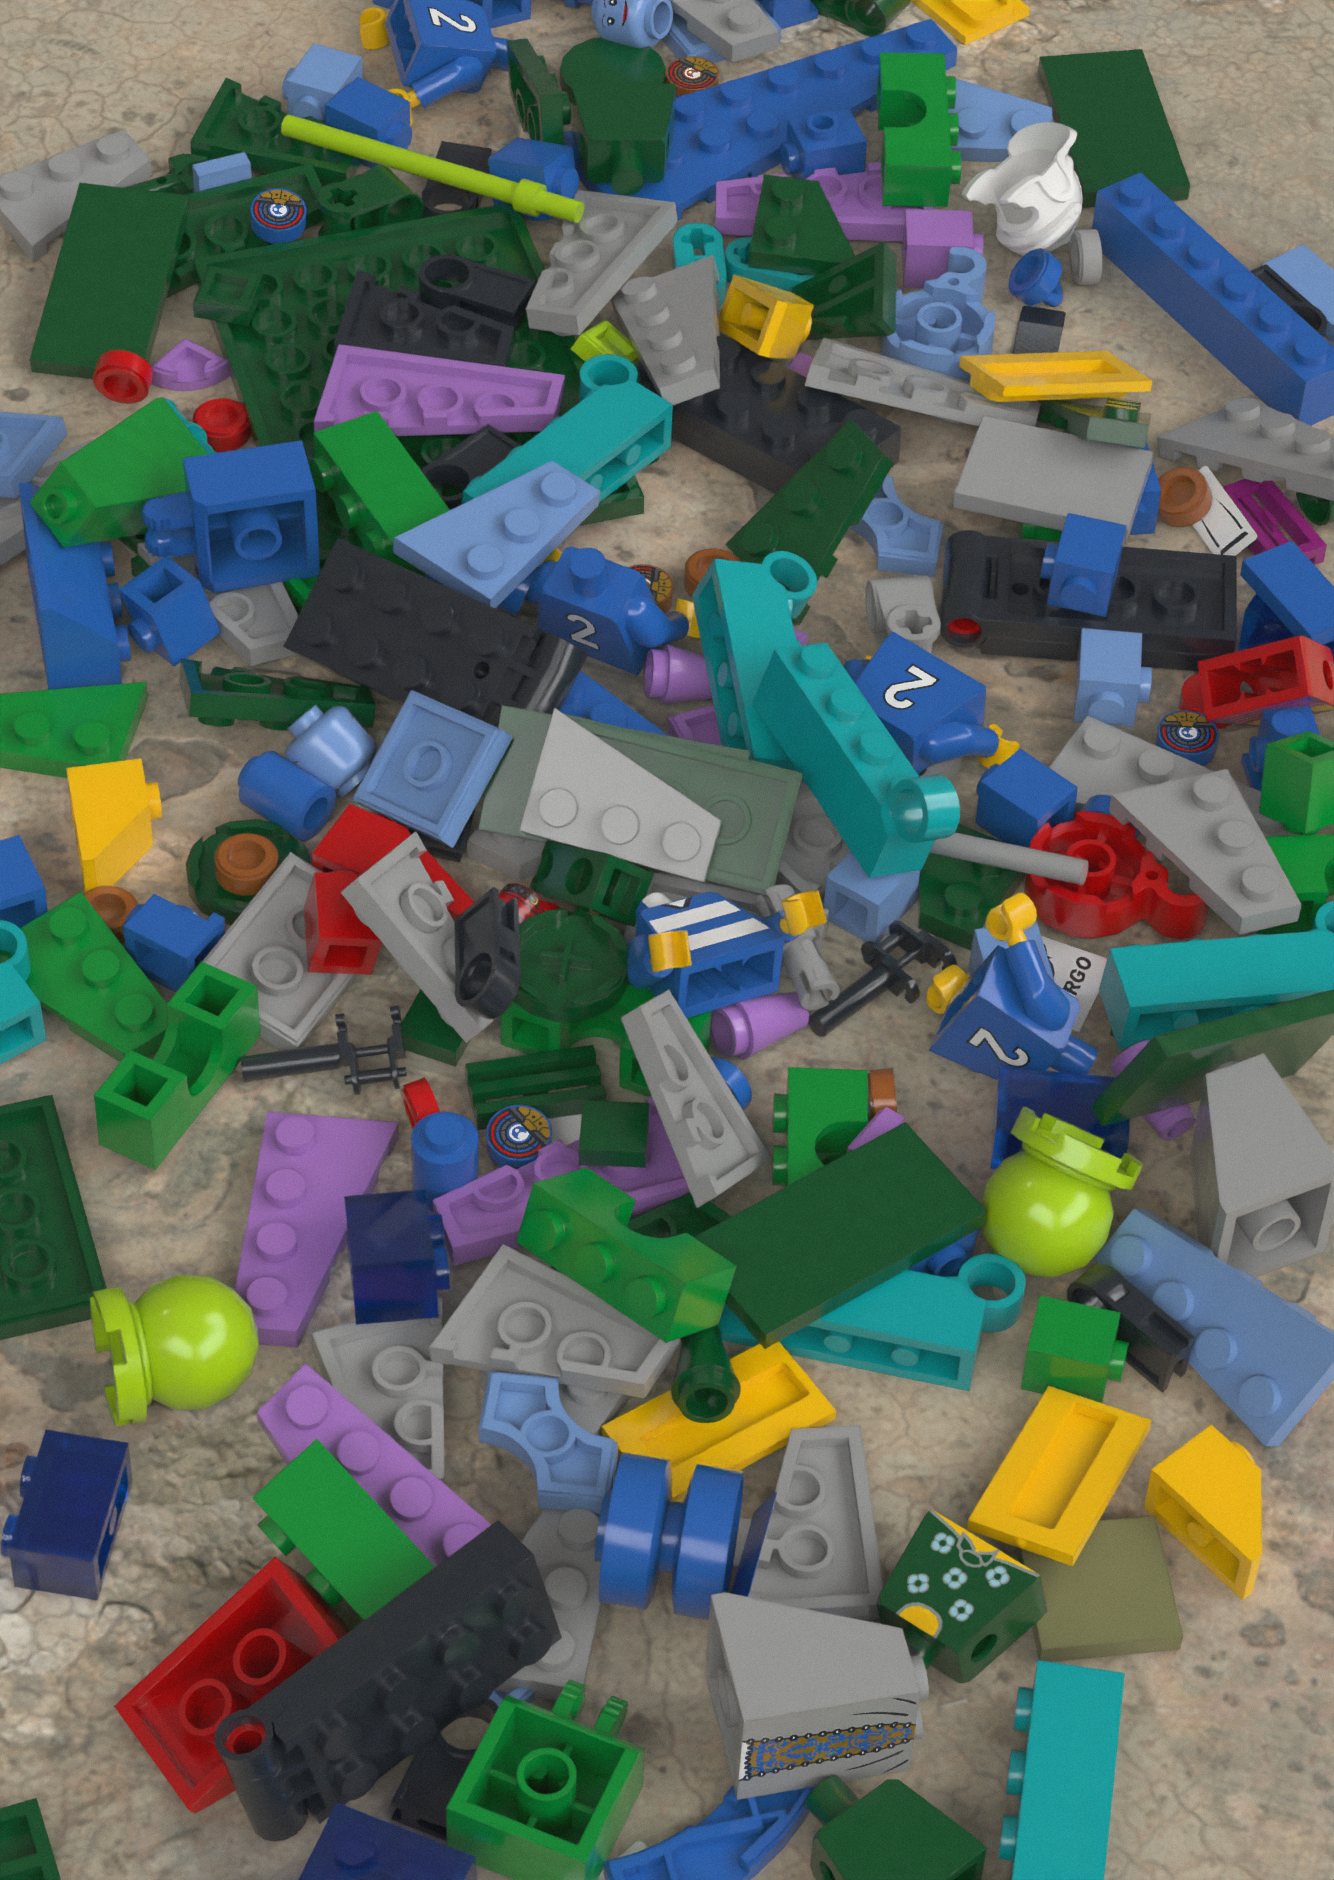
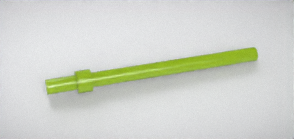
M290 114L286 115L282 122L281 133L283 136L507 202L513 205L514 211L534 217L543 213L573 223H579L584 213L583 202L548 192L546 185L527 179H522L519 183Z

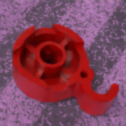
M1088 811L1076 812L1074 821L1059 823L1052 828L1050 823L1047 822L1041 826L1030 842V848L1088 860V873L1083 885L1026 873L1024 894L1032 900L1036 908L1037 917L1047 926L1068 936L1095 939L1117 935L1138 921L1145 920L1156 932L1168 938H1192L1200 933L1206 925L1209 906L1195 893L1185 896L1173 893L1167 885L1169 876L1167 869L1157 863L1152 852L1149 851L1147 853L1145 847L1135 838L1136 829L1129 823L1122 825L1114 816Z

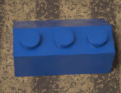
M32 482L19 483L27 565L48 690L122 684L120 662L130 661L131 655L126 624L114 625V619L123 618L118 582L107 583L106 577L115 576L111 542H94L64 548L29 503L41 487Z

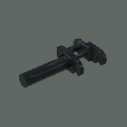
M895 920L888 927L890 936L879 944L867 941L861 946L864 962L873 969L839 993L835 1000L831 999L828 1001L829 1005L812 1013L809 1016V1027L816 1035L824 1037L887 989L896 996H899L906 990V1001L913 1003L919 998L920 990L915 980L903 971L902 968L915 959L920 964L928 963L934 969L943 961L942 970L951 965H957L955 956L946 946L924 929L916 933L901 921ZM897 946L906 952L898 960L889 954Z
M399 1005L390 1006V1014L393 1020V1036L387 1039V1044L355 1048L354 1044L349 1043L345 1014H335L336 1025L338 1026V1043L241 1057V1067L244 1082L339 1069L341 1066H350L351 1075H345L344 1082L345 1085L352 1084L355 1095H360L361 1085L392 1081L395 1089H401L400 1077H406L407 1071L406 1067L399 1068L398 1059L407 1057ZM388 1054L390 1067L359 1071L358 1058Z

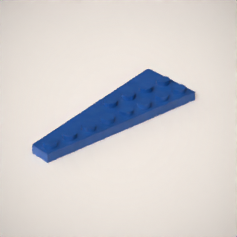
M932 19L700 91L681 95L675 98L674 134L665 179L659 183H644L643 188L638 193L628 196L675 202L677 219L679 221L682 219V210L702 199L708 204L715 201L716 182L758 177L781 164L780 144L786 142L788 119L849 108L853 115L864 108L871 113L877 110L876 89L880 52L945 53L946 70L956 65L958 48ZM564 132V145L573 147L575 169L578 172L579 180L585 188L592 192L620 195L613 190L611 183H592L586 180L572 132Z

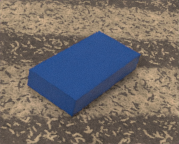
M1293 541L1243 560L1240 576L1294 636H1305L1322 645L1334 641V586Z

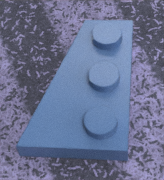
M956 79L955 108L949 109V113H958L959 134L957 146H951V151H961V161L1003 162L1009 157L1007 151L1009 140L1019 130L1036 123L1052 122V107Z
M550 461L394 537L393 553L442 585L496 608L598 507L600 490L554 461Z

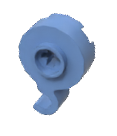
M952 247L949 250L946 273L937 279L924 281L923 290L909 292L904 296L901 289L896 291V331L889 336H882L881 355L970 382L971 375L959 367L960 356L992 355L995 313L993 310L988 312L982 305L987 266L984 257L977 251L967 247Z

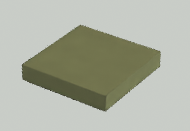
M1155 1516L1099 1520L1073 1566L1016 1547L1018 1562L1041 1576L1047 1612L1032 1626L1039 1660L1053 1662L1181 1649L1183 1633Z

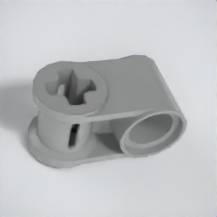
M918 575L868 580L865 591L867 620L871 632L875 635L878 649L886 637L893 631L936 656L933 642L940 634L941 623L934 603L933 588L929 576Z

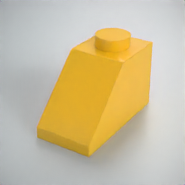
M734 274L718 317L719 331L758 355L768 358L795 359L799 346L805 342L810 333L812 324L811 312L814 305L792 292Z
M141 758L66 768L71 814L85 893L96 887L114 886L153 846L151 820L162 819L161 799L158 782L146 783Z
M1211 1424L1151 1469L1143 1508L1150 1515L1155 1516L1156 1520L1241 1600H1244L1253 1593L1262 1556L1261 1469L1255 1464L1251 1454L1241 1444L1229 1441Z

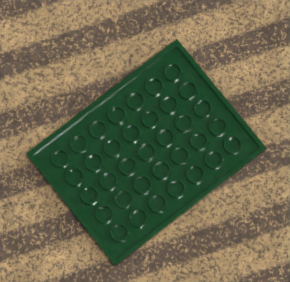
M505 203L193 259L195 280L198 288L208 266L263 275L264 290L249 326L210 320L223 358L227 361V368L239 402L246 411L249 430L255 446L261 447L302 440L308 464L310 459L315 458L314 419L334 361V342L357 269L374 275L375 285L396 293L402 286L419 292V270L421 265L426 260L437 255L449 254L533 279L536 286L541 272L545 268L521 213L514 211L512 204ZM439 280L432 284L437 287L451 288L462 283L454 280ZM526 315L514 333V347L508 367L565 375V393L558 415L562 416L580 403V369L585 361L571 350V347L576 342L574 335L560 336L552 331L529 328ZM541 431L504 432L503 434L523 446ZM473 434L396 437L420 470H422L425 466L433 463ZM634 475L598 504V507L579 526L644 514V495L636 476ZM315 486L320 567H323L337 538L361 549L363 547L361 539L354 529L348 530L342 525L335 503L327 491L321 493ZM454 486L434 488L439 496L444 497L455 496L463 492L462 489Z

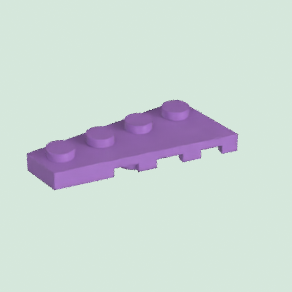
M881 162L867 163L866 172L838 175L836 168L833 167L814 170V174L806 178V180L819 181L848 241L868 240L903 243L906 209L935 210V207L882 206ZM784 173V174H776V175H773V176L788 177L785 173ZM764 176L716 182L715 228L721 235H735L739 237L753 235Z
M339 344L314 419V432L378 411L395 436L474 434L487 424L501 433L543 431L548 423L559 415L565 393V375Z
M652 1096L645 1099V1103H649L646 1168L579 1165V1140L565 1145L560 1139L539 1149L538 1158L535 1161L518 1169L505 1165L469 1182L461 1188L452 1190L434 1199V1220L453 1266L493 1256L502 1244L514 1250L524 1248L516 1240L532 1185L538 1181L587 1167L635 1199L630 1220L689 1193L690 1190Z
M267 1111L235 1291L252 1309L258 1327L260 1345L298 1347L330 1282V1271L339 1252L345 1251L354 1232L353 1223L364 1201H369L378 1183V1172L386 1156H391L399 1139L398 1122Z
M306 1363L257 1411L259 1425L287 1465L315 1439H318L435 1567L491 1526L487 1520Z

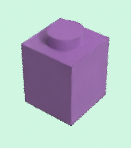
M906 209L902 244L903 288H923L924 281L937 279L946 273L949 250L952 247H967L983 256V234L973 233L972 211Z

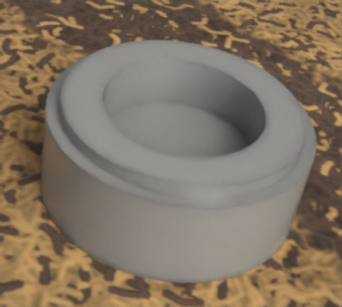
M1096 229L1075 230L1071 235L1069 248L1070 269L1073 281L1078 286L1099 284L1102 275V248L1099 233Z

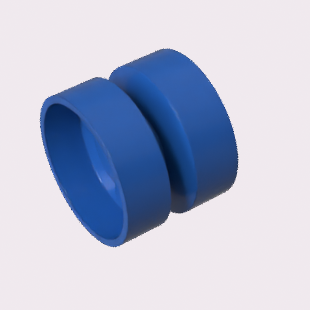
M623 1452L617 1467L613 1490H606L598 1524L595 1561L601 1562L599 1602L646 1610L653 1598L660 1573L666 1572L672 1573V1605L674 1614L709 1620L711 1595L728 1593L741 1515L744 1471L697 1464L691 1475L684 1501L681 1502L672 1500V1469L670 1459Z

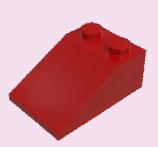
M274 1557L114 1707L187 1809L196 1814L236 1791L215 1747L214 1735L218 1725L228 1715L249 1708L350 1632V1630L335 1610L303 1575L277 1557Z

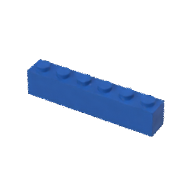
M1141 172L1097 191L1092 229L1098 231L1102 253L1268 407L1281 413L1290 414L1295 419L1310 426L1334 415L1333 345Z

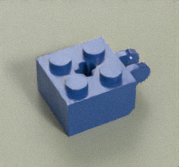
M302 440L183 458L185 492L163 495L162 498H158V496L155 499L150 498V501L145 502V506H142L143 522H145V526L150 527L148 533H145V548L148 549V553H152V556H158L159 558L166 555L176 557L192 554L198 579L202 587L214 593L286 582L290 579L318 577L320 574L316 490Z

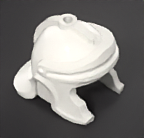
M1044 122L1019 130L1009 140L1007 147L1009 157L994 170L986 169L975 175L961 194L966 200H976L983 205L992 203L995 206L998 224L996 237L1001 244L1019 255L1024 256L1038 248L1046 249L1050 252L1061 245L1070 242L1071 235L1074 233V229L1080 219L1083 203L1082 189L1078 176L1073 170V160L1068 156L1069 149L1076 140L1077 132L1068 126L1060 123Z

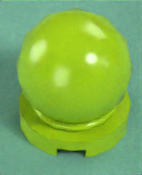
M1023 1106L1011 1133L1023 1141L1022 1148L1024 1150L1004 1159L986 1183L981 1205L987 1210L986 1223L982 1227L983 1236L994 1254L1002 1255L1014 1261L1024 1274L1040 1278L1058 1277L1070 1274L1086 1266L1104 1246L1114 1215L1109 1191H1113L1115 1187L1132 1190L1143 1167V1163L1129 1153H1124L1122 1159L1105 1152L1101 1150L1104 1143L1103 1139L1047 1113H1044L1042 1119H1040L1033 1110Z
M174 1275L150 1285L135 1303L126 1299L121 1286L94 1291V1297H90V1314L96 1353L110 1351L114 1383L102 1386L115 1426L146 1422L147 1405L151 1404L152 1399L174 1410H205L230 1398L253 1372L259 1347L258 1327L252 1309L234 1289L210 1275Z

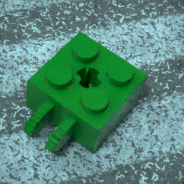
M568 1680L551 1712L509 1695L505 1697L499 1705L446 1808L447 1853L513 1880H598L604 1868V1861H607L643 1787L645 1748L617 1738L626 1718L628 1702L611 1696L602 1707L594 1728L575 1721L583 1709L586 1685L576 1681Z

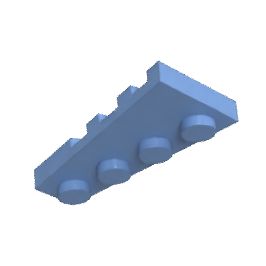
M1134 1208L1096 1255L1095 1260L1099 1264L1110 1266L1119 1272L1129 1283L1194 1336L1188 1362L1264 1446H1279L1334 1380V1331L1315 1320V1315L1298 1304L1287 1302L1261 1286L1263 1282L1242 1269H1235L1213 1255L1211 1249L1151 1211Z

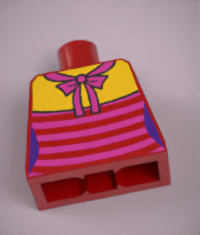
M1299 635L1197 662L1205 718L1208 722L1260 726L1262 710L1310 706L1313 715L1334 710L1333 654L1330 648L1305 636ZM1243 681L1248 683L1253 693L1243 692L1240 696L1241 683Z

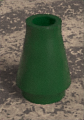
M716 1325L681 1338V1349L671 1388V1396L682 1414L689 1420L698 1423L720 1421L732 1412L740 1396L741 1386L723 1344L722 1332Z

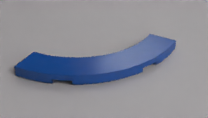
M732 1785L724 1795L723 1802L695 1827L689 1825L684 1830L654 1846L631 1855L604 1861L605 1880H751L783 1850L804 1823L810 1812L806 1808L805 1803L815 1787L737 1800Z

